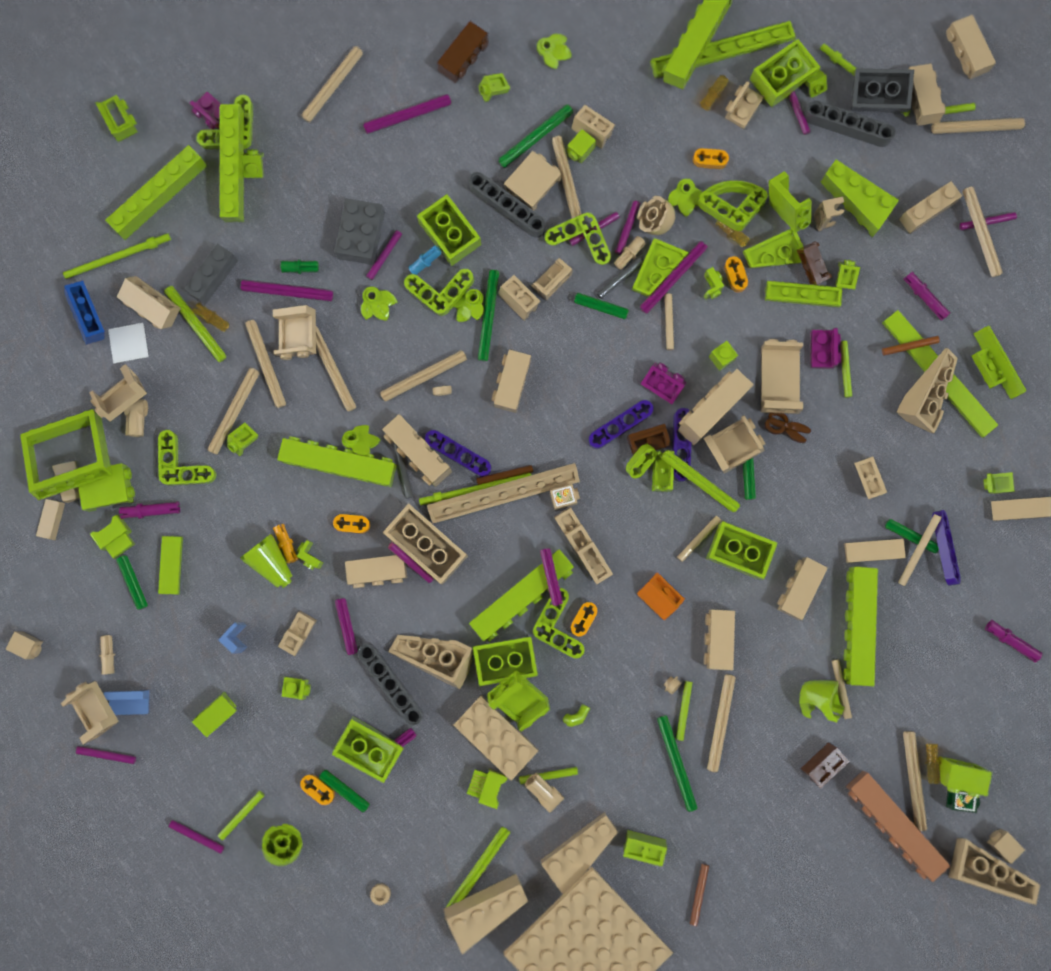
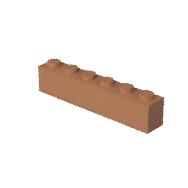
M862 771L846 785V788L849 790L848 795L855 802L859 801L863 806L861 810L869 818L872 816L876 820L875 826L882 833L886 832L890 836L889 842L896 849L899 847L904 852L902 854L903 858L909 864L913 863L917 867L915 871L923 880L927 878L934 882L950 867L946 860L869 773Z

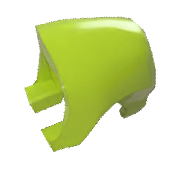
M806 681L801 687L799 698L802 714L811 719V712L815 710L816 706L829 721L837 723L840 716L833 714V712L842 715L844 706L840 704L838 697V681Z

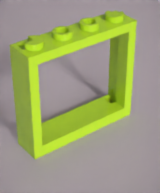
M94 409L20 434L29 493L38 501L112 475L102 418ZM91 425L97 462L39 482L34 445Z

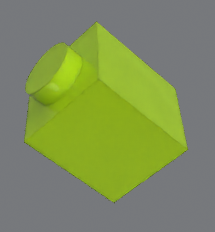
M581 129L567 145L568 156L573 161H578L581 164L594 150L596 140Z
M725 341L714 349L708 357L718 370L721 371L735 361L739 355L729 342Z

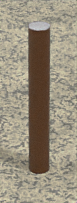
M528 465L477 477V484L480 485L533 472V467Z

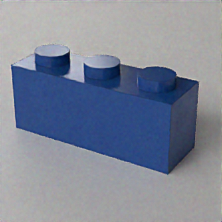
M84 281L65 285L64 294L85 344L104 340L105 331Z

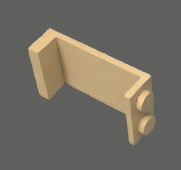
M769 339L763 343L761 347V412L799 414L803 410V402H800V350L803 347V343H799L797 340L778 342L777 339Z

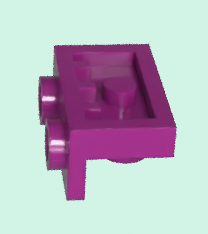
M206 92L196 103L192 100L189 102L193 108L191 111L196 117L205 119V124L211 130H220L221 103Z
M838 328L811 331V368L834 369L840 363L841 353L838 352V345L841 342V335L838 333Z
M655 362L644 377L641 385L670 404H673L687 382L684 381L685 378L680 374H673L668 371L669 368L665 364Z

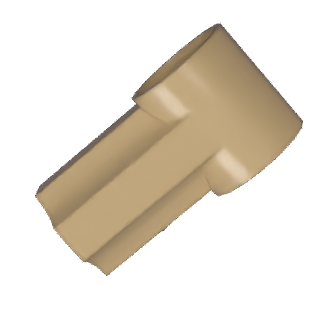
M139 399L124 411L126 415V436L144 437V420L148 413L147 400Z
M535 773L527 779L525 786L538 798V801L548 812L551 813L564 800L560 792L555 787L550 786L539 774Z

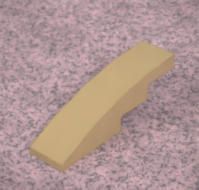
M1051 497L991 501L993 521L1051 517Z
M571 507L556 515L554 519L594 582L599 584L613 575Z

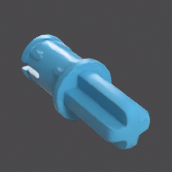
M434 245L425 254H420L419 259L408 267L410 272L418 275L424 268L430 267L431 262L439 257L442 251L438 246Z

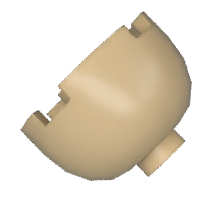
M653 196V199L648 203L645 201L637 215V219L640 221L639 228L650 235L656 236L668 232L675 221V211L672 204L661 196Z

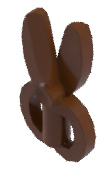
M769 413L768 419L765 422V429L769 433L780 435L785 432L790 439L798 443L804 444L807 441L798 432L806 434L811 432V429L804 424L798 422L788 423V417L784 413ZM773 416L781 417L784 420V422L774 418ZM770 424L780 428V430L773 429Z

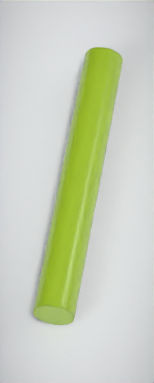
M975 103L947 106L945 107V114L973 111L976 105Z
M841 341L840 351L845 398L852 397L848 341Z
M685 681L676 734V740L684 741L693 682Z
M577 767L537 774L544 780L578 775ZM531 775L520 776V785L525 784Z
M259 790L218 834L221 840H224L265 796L264 793Z

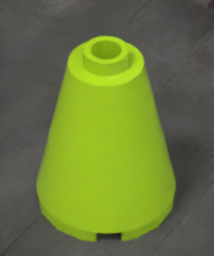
M272 534L268 535L240 557L244 563L277 588L280 586L284 588L292 582L290 578L293 575Z

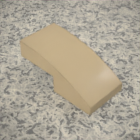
M299 611L278 647L296 656L317 620Z

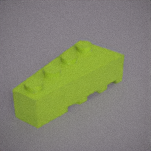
M837 159L820 182L835 198L843 197L844 203L842 204L844 208L857 218L856 221L869 231L868 234L871 237L878 232L899 201Z

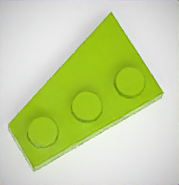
M789 229L742 252L750 269L801 263L797 250L802 248L803 245L798 233Z
M654 238L632 290L649 297L688 255V252Z

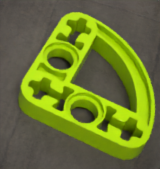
M725 181L706 189L701 194L698 205L700 209L729 228L741 231L765 205L768 193L765 189L749 182ZM736 192L747 194L748 196L738 208H735L717 195ZM758 196H760V198L757 200V202H755V201H754L755 198L758 197ZM744 207H751L753 212L745 211ZM718 209H725L728 213L721 214L718 212Z

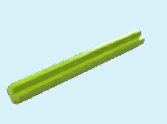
M173 286L164 290L165 294L174 304L180 307L179 312L218 362L225 360L227 356L176 289Z
M670 450L662 454V460L731 512L738 510L740 504Z
M500 828L446 908L466 898L509 836L510 831L507 828Z

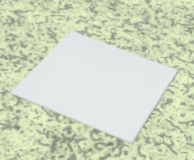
M143 323L108 329L113 363L149 357Z

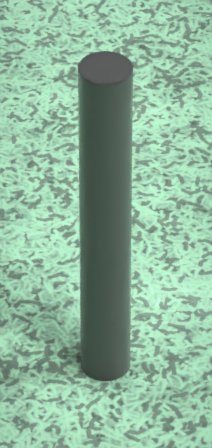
M638 257L597 293L599 298L602 299L643 264V260Z
M393 443L406 499L413 497L405 461L396 451L399 447Z

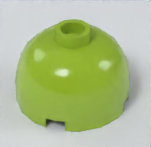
M289 824L270 827L262 838V853L270 864L276 866H286L293 863L298 858L302 849V838L299 830Z

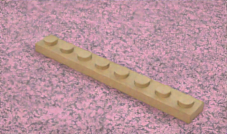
M573 463L429 504L427 508L434 524L578 483L580 480L576 464Z

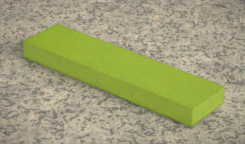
M767 281L765 301L840 308L842 288Z

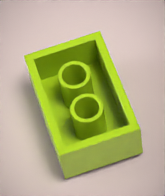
M448 194L417 215L420 226L433 243L440 248L442 255L451 266L482 245L480 236Z
M722 521L718 525L706 559L755 579L763 580L778 543Z
M531 637L473 646L479 686L500 683L516 670L525 678L538 676Z

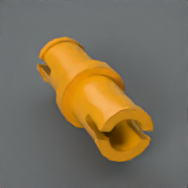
M285 524L275 526L273 531L279 542L278 547L282 549L286 563L290 564L297 561L299 558L292 545L294 542L289 538Z

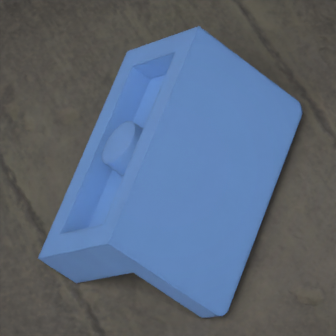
M243 622L233 623L219 638V641L232 654L242 653L247 648L236 637L246 627V624Z
M149 690L104 692L106 700H109V705L115 715L149 713Z

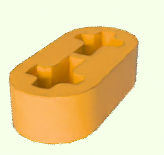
M700 148L696 150L693 156L694 165L700 168L723 169L729 161L728 153L719 149ZM700 155H703V158L705 159L704 161H700V158L698 157ZM718 156H722V163H719Z
M732 256L726 260L724 270L731 289L739 293L746 289L748 278L741 259ZM731 262H733V264H737V267L735 268L736 273L734 272L733 267L729 268ZM736 276H738L740 282L743 281L741 287L739 285H735L737 281Z
M339 514L334 518L333 526L340 532L364 534L370 529V521L364 516ZM344 518V521L350 522V525H344L341 528L337 523ZM363 520L366 527L360 530L358 526H353V524L360 523Z
M586 602L580 607L570 626L571 632L575 636L585 635L597 615V607L594 603ZM590 605L594 613L593 615L589 614L585 619L583 618L585 614L583 608H588ZM584 620L585 622L582 626L584 631L576 633L574 625Z
M308 774L302 778L300 783L301 789L319 804L328 805L334 800V790L321 781L319 777L314 774ZM306 779H313V785L316 786L317 789H315L312 786L310 788H307ZM319 790L322 792L328 791L330 799L323 800V795Z

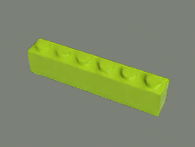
M703 0L702 5H698L695 12L696 16L694 19H690L687 25L688 30L686 33H682L678 47H674L670 61L666 62L663 67L664 82L682 90L685 88L730 8L732 0Z
M220 104V218L225 222H244V173L242 155L244 154V111L239 104Z
M188 145L105 221L126 240L204 170L207 165Z
M289 436V439H282L277 458L281 463L392 488L397 467L395 463H392V459L382 457L381 460L374 459V455L371 454L361 456L355 454L350 449H345L343 452L337 450V447L332 445L321 447L318 446L319 443L309 440L307 443L300 442L299 438Z
M560 549L552 554L557 579H567L573 574L571 570L574 566ZM543 563L469 623L483 642L485 640L489 642L498 635L496 631L501 627L505 630L513 623L511 620L516 615L522 616L528 611L527 606L533 602L535 605L543 598L541 594L546 590L549 591Z
M851 567L846 574L849 590L846 591L848 610L845 612V620L848 621V626L844 633L847 649L844 650L846 669L843 671V679L846 680L848 685L874 687L878 568Z

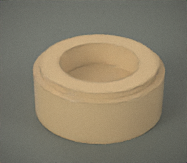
M451 386L433 388L434 396L452 393Z
M383 883L376 884L370 893L371 900L376 905L386 904L391 896L390 888Z

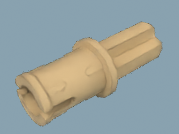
M637 236L628 247L623 249L624 252L614 262V265L621 270L631 259L636 258V254L646 245L645 241Z
M104 635L100 637L101 655L99 657H101L102 665L101 675L115 673V654H113L112 636Z

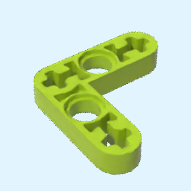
M239 95L235 99L234 104H239L241 107L244 101L247 103L244 106L246 112L244 113V118L248 119V123L244 126V137L246 138L244 140V149H247L252 143L253 103L247 95ZM201 130L197 134V142L203 149H220V130ZM205 136H208L209 139L204 143Z
M583 213L547 230L545 233V240L550 245H558L583 233L596 263L604 265L611 259L610 250L596 217L591 213ZM585 216H588V218L593 219V221H591L592 228L596 226L597 230H593L588 234L586 233V230H589V227L587 224L583 225V221H585ZM570 223L576 227V231L572 235L567 234L565 230L566 226ZM562 227V233L566 238L562 239V235L556 238V242L549 240L551 232L557 234L560 232L558 228ZM594 233L599 234L601 238L598 244L590 242V236ZM602 244L605 246L601 248L602 252L608 255L605 257L606 261L604 262L602 259L598 260L597 258L600 255L598 249L595 252L593 250L594 247H599Z
M461 269L440 294L415 274L408 275L404 280V285L412 295L435 314L444 316L473 285L474 276L469 269ZM468 275L469 281H463L462 276ZM411 280L413 282L416 281L417 285L420 287L419 291L415 286L410 285L409 282ZM451 288L458 289V294L455 297L448 295V291ZM431 291L432 296L430 299L425 300L422 298L423 292ZM435 299L441 305L444 303L445 308L443 310L441 308L438 310L437 305L434 303Z
M164 430L159 434L158 468L159 480L163 484L169 486L209 484L216 479V471L210 466L178 467L177 435L170 430ZM167 435L172 437V440H169V447H173L172 450L164 449V447L168 448V443L164 441ZM166 453H172L173 460L169 463L164 461ZM190 470L192 478L185 481L183 474L185 471ZM206 470L211 473V476H208L207 479L203 476H197V473L204 474ZM168 472L172 475H178V478L173 477L169 481L164 477L168 475Z
M560 588V592H564L563 596L566 598L559 605L562 606L559 610L556 606L550 605V597L533 628V634L537 639L575 659L580 658L585 651L583 644L554 628L569 599L568 592ZM549 608H553L557 612L556 617L552 620L545 616V612ZM543 625L546 627L545 631L549 633L551 629L555 631L551 635L550 642L546 641L548 636L544 634L541 637L538 636L537 627L541 628ZM562 635L564 637L563 645L556 646L553 643L554 636ZM568 639L572 640L570 645H579L580 654L576 653L573 655L572 650L568 647L567 651L563 650L567 645Z

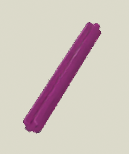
M448 94L365 122L363 124L365 132L369 134L451 105V99Z
M700 241L644 301L640 309L647 314L705 252L708 246L703 241Z
M249 280L241 281V289L243 291L323 301L333 300V291Z

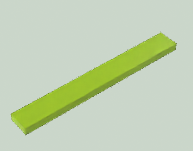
M791 20L711 42L696 67L793 41L796 35ZM671 54L651 59L650 63L655 79L664 77L662 70L665 63L670 61Z
M899 310L882 322L900 344L923 339ZM929 345L907 350L908 354L924 372L938 357ZM953 374L952 381L947 384V398L983 438L995 429L998 424Z

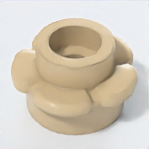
M670 677L664 684L666 687L665 691H668L671 695L682 684L678 677Z

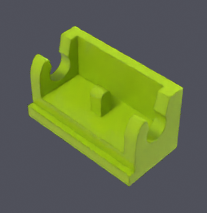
M657 451V457L652 466V491L671 492L673 490L674 468L662 460L661 456L663 453Z
M223 692L193 719L192 723L207 738L237 711V706Z
M627 830L623 857L662 867L667 851L666 839Z

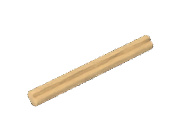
M355 46L305 109L302 113V118L305 121L311 122L363 55L360 48Z
M1025 119L938 122L932 124L931 128L933 134L1016 130L1025 127Z
M561 136L552 138L558 167L561 171L571 217L575 218L581 215V210Z
M973 186L965 188L963 195L992 277L1001 275L1003 271Z
M254 320L247 321L245 325L275 406L277 408L284 407L286 402L258 326Z
M316 326V349L348 412L356 408V405Z
M459 351L381 391V397L384 401H388L466 361L467 357L463 351Z
M253 368L248 370L208 447L209 452L213 454L219 453L259 376L257 370Z
M728 674L724 676L707 769L712 772H718L736 679L735 676Z
M906 731L903 733L914 825L919 831H926L927 823L915 732Z

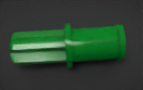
M298 259V261H281L282 273L295 272L301 274L302 272L319 271V263L317 261H301V259Z

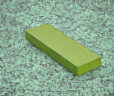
M162 536L158 594L179 595L183 537Z

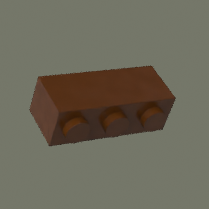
M469 21L437 61L438 71L454 83L462 79L467 72V68L476 62L478 54L487 48L489 44L488 33L472 21Z

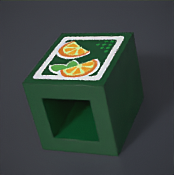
M947 790V808L977 813V808L980 806V798L969 796L967 792L961 790L960 793Z

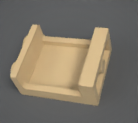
M532 151L505 181L504 190L535 211L538 202L556 182L559 183L561 181V171L555 165L551 166L547 163L543 155Z
M307 305L273 309V317L279 320V350H274V355L279 356L282 360H291L295 356L298 358H308L309 355L316 354V310Z
M126 364L120 368L124 379L102 396H98L93 390L90 392L92 397L90 401L96 407L94 410L101 418L105 417L110 422L147 394L138 376Z
M745 415L741 417V420L715 435H708L704 438L724 474L765 451L763 445L766 443L760 434L756 436L753 431L756 428L751 418L746 419Z
M96 681L90 684L84 682L78 685L76 690L68 693L65 696L67 699L61 703L62 707L72 704L85 726L87 732L79 738L82 744L100 737L119 722Z

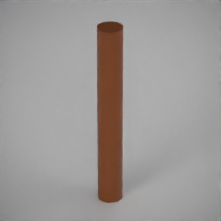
M939 336L882 348V354L885 356L937 344L940 342Z
M701 864L689 923L693 926L698 925L709 869L707 864Z

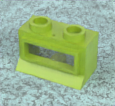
M115 95L103 102H95L111 134L118 142L138 132L135 127L137 122L132 114H128L127 109L129 107L124 99L120 100Z

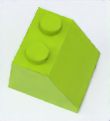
M939 756L941 784L946 786L948 791L960 793L961 790L967 792V795L977 798L980 795L988 796L992 776L991 771L978 764Z

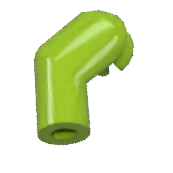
M582 704L577 714H565L563 722L569 727L580 725L584 722L591 708Z

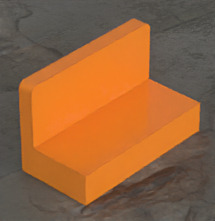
M658 572L637 592V595L663 620H666L685 600Z

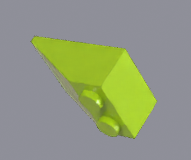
M797 39L754 68L750 81L772 108L788 97L821 67L801 41Z
M352 716L334 747L332 755L384 783L404 747L369 724Z

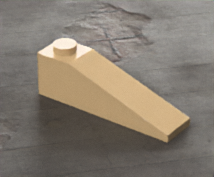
M948 348L942 351L907 392L897 410V413L905 421L933 434L942 419L944 411L941 410L943 400L948 397V393H946L947 384L952 381L958 359Z
M397 635L388 652L435 678L461 689L470 670L473 648L456 640L445 641L436 638L424 639L415 636Z

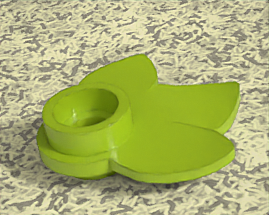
M552 34L549 38H541L536 46L537 52L543 56L545 64L553 69H557L558 61L568 60L572 57L570 49L564 45L567 40L564 35Z
M682 179L678 182L676 189L670 192L668 202L672 206L678 205L680 212L687 217L691 214L695 205L699 207V198L703 192L695 188L692 180ZM685 184L689 186V191H684L683 186Z
M367 287L362 294L364 302L361 305V314L366 320L374 315L380 320L387 321L389 317L388 306L396 304L397 300L387 290L379 291L376 287ZM373 292L375 299H370L368 294Z
M470 289L455 304L454 308H458V322L468 321L471 317L478 320L482 316L484 307L482 305L483 294L481 291Z
M369 425L357 426L353 430L346 431L342 436L343 446L351 448L354 453L359 455L370 454V448L377 446L380 442L379 437L369 434Z

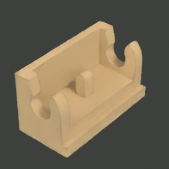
M584 105L574 117L571 129L577 133L583 129L596 140V146L602 149L606 139L610 138L615 124Z
M843 197L821 202L814 213L818 231L832 227L836 222H830V220L835 216L843 214L844 210L836 211L838 206L844 203Z
M559 258L531 287L547 300L572 275L573 269Z
M515 275L500 287L498 295L524 321L532 311L534 312L540 303V300Z
M874 457L854 463L868 499L887 493Z

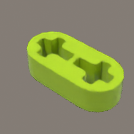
M649 444L642 445L627 463L626 472L634 479L641 477L656 459L657 451Z

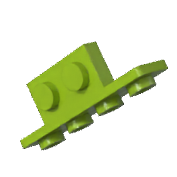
M988 325L975 332L974 336L982 350L971 355L988 387L991 389L1002 384L1010 399L1027 391L991 327Z

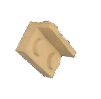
M748 81L744 86H739L735 93L736 99L734 101L730 100L725 109L727 111L725 119L742 129L746 127L764 96L749 88L750 83Z

